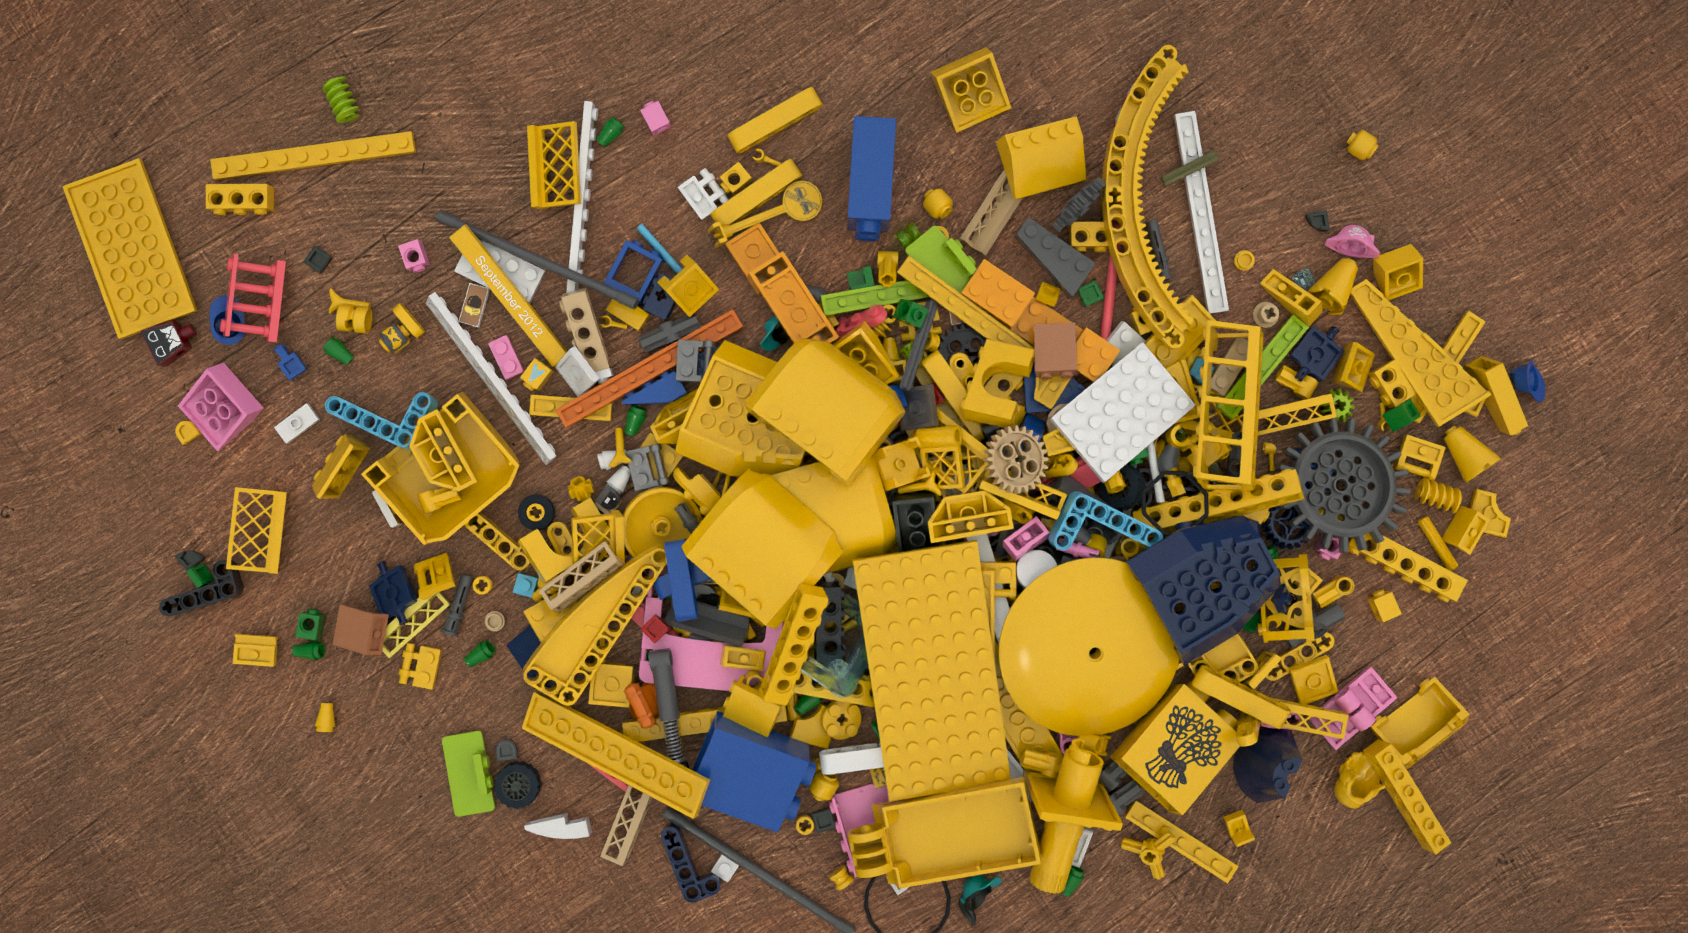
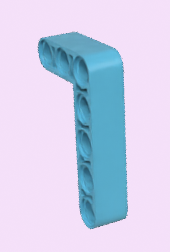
M420 392L413 398L399 426L337 396H331L325 402V409L328 413L410 451L409 445L416 425L414 426V420L436 410L438 407L436 398L427 393ZM428 399L427 406L423 407V402ZM340 403V408L336 411V406ZM357 411V417L353 419V414ZM375 419V424L370 428V422ZM392 427V433L387 436L388 429ZM410 436L409 442L405 444V438Z
M1079 491L1070 493L1049 534L1050 544L1059 550H1067L1071 547L1087 516L1148 547L1163 539V535L1159 530ZM1082 497V504L1076 507V500ZM1100 506V513L1098 515H1094V509ZM1118 515V521L1112 524V518ZM1073 516L1072 524L1067 525L1068 517ZM1136 524L1135 531L1130 533L1131 525ZM1153 532V539L1148 541V535ZM1060 535H1064V541L1057 544V538Z

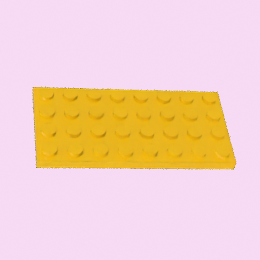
M142 159L132 160L62 186L118 339L141 333L140 331L198 312Z

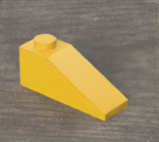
M1273 269L1260 282V285L1274 299L1308 327L1322 314V301Z

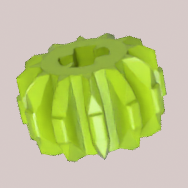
M1336 389V391L1329 390L1328 394L1332 393L1334 405L1340 404V407L1335 409L1337 423L1339 420L1345 422L1346 416H1352L1349 410L1355 409L1354 405H1350L1354 398H1347L1349 396L1348 391L1342 393L1341 389ZM1329 403L1320 405L1324 406V409L1320 411L1321 414H1332Z

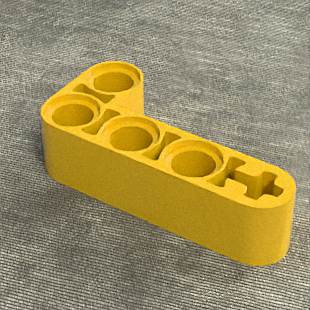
M479 512L474 516L478 517L477 522L479 524L473 525V519L465 524L467 529L514 569L523 570L532 565L520 545L483 513ZM489 528L495 532V537L492 540L486 535ZM504 542L510 544V551L508 553L502 550ZM519 555L524 556L526 559L524 566H520L517 563Z

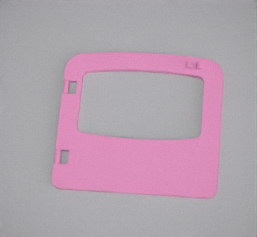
M667 564L659 574L658 578L668 574ZM650 569L648 577L652 574V569ZM653 585L646 597L644 625L655 614L660 618L662 616L663 599L659 600V597H652ZM783 622L777 629L766 626L765 640L763 642L743 643L742 645L745 648L765 650L763 671H757L763 679L783 628ZM643 632L639 678L645 683H654L649 661H646L647 649H653V651L671 649L675 686L729 691L734 680L738 681L741 675L744 676L751 670L720 665L723 644H732L691 639L665 634L654 644ZM752 678L749 685H756L759 679Z

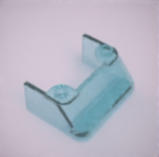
M847 593L844 595V600H841V608H844V613L854 619L863 630L859 601ZM863 631L845 662L836 659L830 662L826 668L812 657H809L803 663L801 671L840 698L852 695L868 667Z

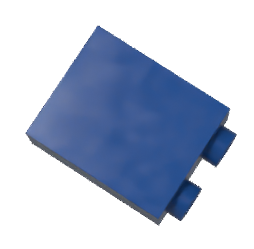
M854 116L847 230L855 231L856 240L879 241L880 232H888L891 214L895 118Z
M717 711L692 768L693 771L710 779L701 805L778 833L784 818L793 821L796 817L801 801L800 797L795 796L799 785L809 786L814 777L816 763L809 760V744L771 731L767 738L723 717L724 713Z

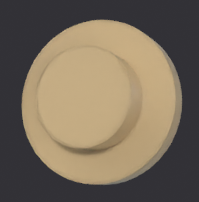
M492 611L485 617V626L490 631H499L505 625V617L499 611Z

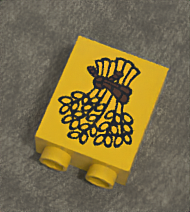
M1192 681L1187 686L1185 684H1171L1158 703L1146 713L1110 756L1115 763L1167 811L1179 815H1184L1240 747L1235 731L1238 721L1223 709L1215 713L1205 703L1210 696L1195 688L1191 684Z

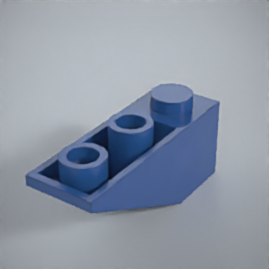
M668 370L659 376L660 380L656 382L651 380L642 385L643 389L636 393L634 390L625 395V400L622 401V404H667L685 396L688 392L682 382H676V372L673 371L671 373Z

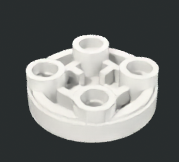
M1029 551L1017 563V579L1025 589L1034 579L1057 566V563L1045 551Z

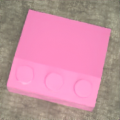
M225 363L207 368L178 405L217 451H220L252 423L264 409Z

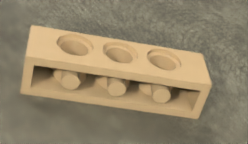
M587 287L562 294V300L559 303L562 312H566L568 317L566 326L568 331L573 333V347L576 346L594 372L610 368L611 363ZM573 309H582L584 315L581 317L575 316ZM587 328L590 334L582 336L579 333V329ZM587 347H593L596 350V353L594 355H588L585 352V349Z

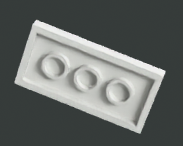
M479 239L531 304L546 271ZM462 254L454 271L489 288Z

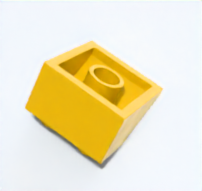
M1412 244L1379 255L1378 258H1373L1375 279L1380 292L1388 301L1423 288V257Z

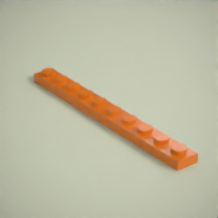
M732 309L679 340L714 341L716 344L743 329V325ZM678 341L556 409L555 411L565 428H569L664 372L676 367Z

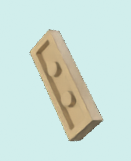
M1235 338L1223 358L1246 361L1248 341L1244 338ZM1219 364L1211 377V390L1224 397L1243 367Z

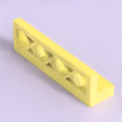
M441 592L432 594L426 600L418 598L417 602L408 607L404 612L408 621L412 618V622L405 624L412 625L411 634L409 636H400L403 625H399L396 617L387 625L384 639L385 642L388 638H396V647L390 651L383 644L382 651L388 658H391L447 609L451 603ZM437 596L444 605L439 609H431V600ZM419 611L427 612V618L424 623H416V613Z

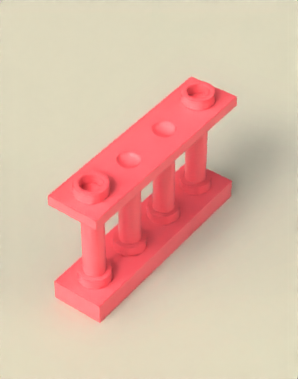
M233 254L232 258H228L227 270H230L225 320L221 319L220 331L223 332L224 337H229L230 331L260 334L266 337V342L276 343L286 261L277 260L275 264L266 266L239 262V254ZM237 270L270 274L273 277L272 285L262 286L236 282ZM234 291L267 294L268 297H271L270 305L258 306L233 302ZM232 310L264 314L265 317H268V325L262 327L231 323Z

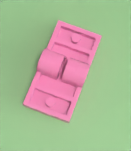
M1368 666L1343 687L1339 693H1336L1321 706L1323 708L1343 711L1349 715L1344 739L1322 735L1334 750L1341 747L1358 731L1369 728L1375 722V717L1397 699V696L1371 666ZM1318 717L1309 719L1315 728L1322 725ZM1333 721L1327 727L1331 732L1340 733L1342 722Z

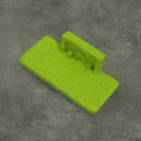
M932 226L905 249L908 256L919 262L959 293L963 291L977 270L974 259L969 255L966 256L962 251L964 249L962 244L952 237L948 240L937 226Z
M477 730L443 737L442 745L455 816L461 817L493 811L495 809L492 789L494 784L489 772L490 760L489 756L486 755L482 731Z

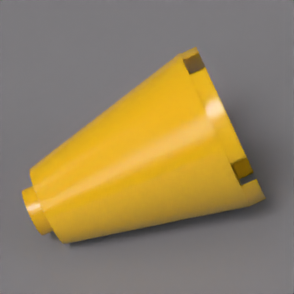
M1350 258L1340 259L1309 288L1308 293L1322 301V310H1328V314L1338 316L1346 309L1358 271L1356 262Z
M1453 426L1445 432L1447 436L1444 440L1466 483L1500 460L1496 453L1463 427L1457 428Z

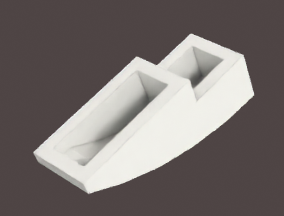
M568 813L528 821L524 825L525 830L550 838L577 839L589 837L592 833L589 816L569 821Z

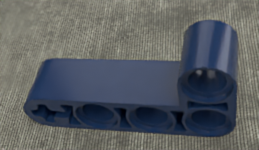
M673 823L667 824L662 831L661 839L684 899L693 903L717 894L721 887V878L712 872L699 876L681 828ZM669 830L671 831V833H674V832H675V835H674V842H675V843H674L673 845H672V843H673V838H672V836H671V835H667V833H668ZM681 849L684 855L677 857L674 855L673 850ZM682 868H688L691 871V874L689 876L682 875L680 870ZM714 880L717 886L711 888L707 885V881ZM695 887L698 890V894L691 895L688 892V888Z

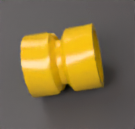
M340 305L336 314L337 330L351 332L354 329L356 333L363 334L370 332L372 326L371 308L357 307L355 309L354 306Z

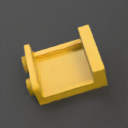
M741 675L738 681H733L729 692L732 694L727 696L723 707L726 708L723 717L768 738L783 705L763 702L760 691L743 684L745 677Z

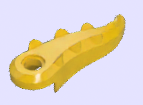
M677 466L673 470L674 479L685 490L684 497L688 500L693 499L700 506L701 514L706 516L722 495L703 474H697L691 479L680 467Z

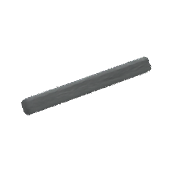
M932 299L926 302L925 308L929 309L922 327L917 330L899 388L904 392L911 391L938 307V303Z

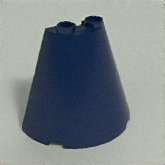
M1260 728L1258 741L1255 744L1245 747L1240 746L1236 750L1233 760L1234 775L1242 792L1254 802L1261 803L1286 797L1291 786L1287 778L1289 774L1297 773L1302 762V757L1292 731L1282 728Z

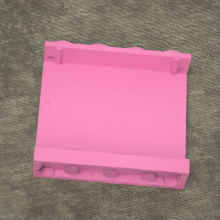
M874 783L837 793L832 798V801L829 802L832 814L836 813L838 821H835L837 832H842L844 839L840 841L843 852H847L850 859L846 860L849 872H853L855 877L856 873L847 832L864 824L875 823L871 804L889 801L887 786L875 789Z

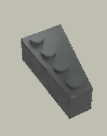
M1029 217L1014 237L1027 253L1035 259L1042 270L1051 277L1052 281L1059 286L1068 299L1074 296L1096 264Z
M1070 475L1059 476L1048 485L1067 493L1065 502L1070 493L1079 491L1108 505ZM1056 494L1046 496L1050 505L1058 507L1061 496ZM1082 497L1076 500V507L1082 504ZM1100 506L1094 509V515H1098L1100 513ZM1118 515L1112 518V524L1118 521ZM1073 516L1068 517L1067 522L1074 520ZM1087 516L1082 524L1090 534L1103 536L1109 545L1124 535Z

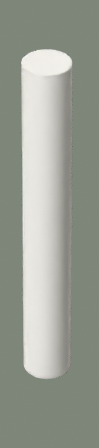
M1153 441L1146 447L1152 480L1160 474ZM1160 479L1154 485L1157 503L1165 502Z

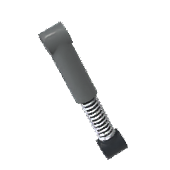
M671 649L649 651V665L653 673L659 719L664 722L663 726H665L664 730L666 731L664 732L666 733L664 737L667 738L665 741H667L666 745L668 744L666 747L668 748L667 752H669L667 754L669 755L668 758L689 768L688 761H684L683 753H681L683 750L681 749V738H679L681 736L679 735L680 731H678L680 728L677 727L679 726L677 719L680 718L673 675Z

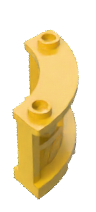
M1300 554L1298 558L1273 559L1282 575L1280 576L1281 584H1286L1287 589L1291 593L1302 596V601L1295 602L1289 608L1287 615L1278 613L1274 603L1271 601L1273 593L1261 607L1262 623H1258L1259 636H1263L1264 643L1274 640L1306 639V642L1315 641L1307 554ZM1289 567H1299L1291 571H1288L1287 573H1285L1283 569ZM1291 579L1292 584L1294 581H1298L1299 587L1293 589L1288 580ZM1266 606L1273 613V615L1267 617ZM1300 608L1302 614L1300 616L1294 614V618H1291L1293 610ZM1271 621H1275L1277 623L1276 628H1278L1282 621L1286 623L1285 630L1269 631V624ZM1292 625L1303 630H1289V626Z

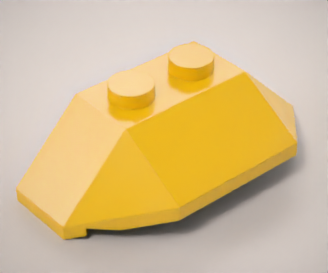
M698 389L663 407L655 422L650 426L658 444H677L680 428ZM714 396L710 400V404L713 407H717L721 403L719 396Z
M438 409L418 418L409 447L428 482L455 491H460L476 483L477 481Z
M985 490L943 497L927 522L931 543L1014 529L1010 507Z

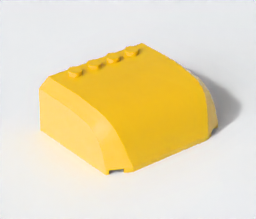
M807 338L800 339L788 349L744 404L750 414L765 425L767 423L772 425L828 467L831 474L847 487L851 485L906 413L896 392L829 342Z
M464 392L455 395L439 411L477 481L460 490L461 500L424 514L417 494L442 487L429 483L412 451L399 446L395 447L385 457L377 460L361 473L423 545L447 540L511 486L520 466L510 446ZM410 436L405 439V444L409 442Z
M874 456L871 457L849 487L835 478L829 468L821 462L771 475L835 531L838 544L844 551L825 574L852 567V560L885 555L897 544L893 519Z
M749 468L726 491L681 546L689 560L765 626L777 629L786 619L799 583L814 586L844 551L838 544L835 531L771 475L753 472Z

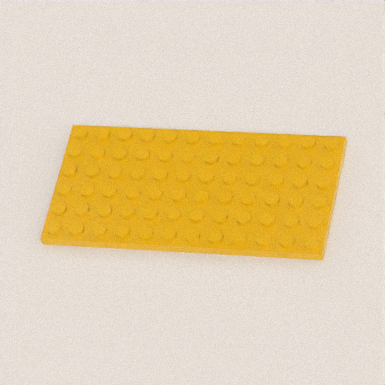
M977 540L852 560L889 802L946 793L1011 779Z

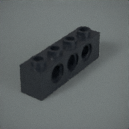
M838 581L818 582L814 586L823 587L828 597V602L833 601L834 604L831 608L823 610L821 624L814 633V663L817 668L842 667L841 660L845 659L844 647H841V640L845 639L844 628H841V620L845 618L844 608H841V600H844V588H841ZM827 622H834L832 627L825 628ZM834 641L833 646L825 647L827 642Z

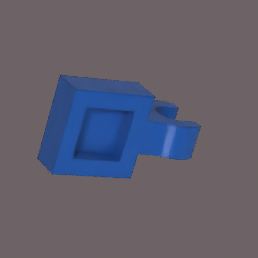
M279 344L274 348L282 360L277 364L289 381H292L308 369L296 352L290 354L284 344Z

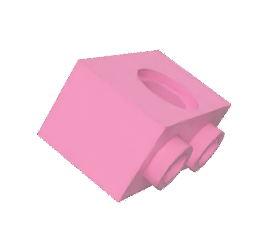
M1036 516L1003 541V548L1017 562L1024 554L1032 551L1047 540L1050 532Z

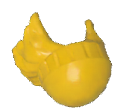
M1362 751L1354 752L1340 765V777L1335 783L1334 794L1342 805L1351 809H1357L1376 797L1380 790L1386 788V785L1380 784V778Z

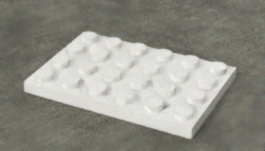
M1142 342L1050 418V421L1101 482L1104 483L1190 411L1195 404Z

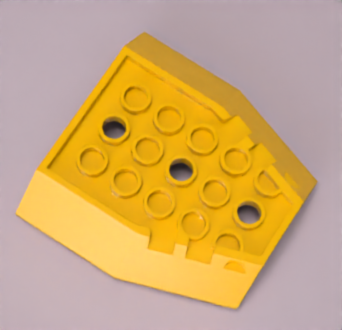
M724 340L713 354L680 428L675 452L733 477H740L748 468L760 474L774 475L802 467L804 464L802 460L806 451L769 423L765 425L760 420L755 423L749 422L748 415L750 413L744 405L777 362ZM714 396L721 398V403L717 407H713L710 404V400Z

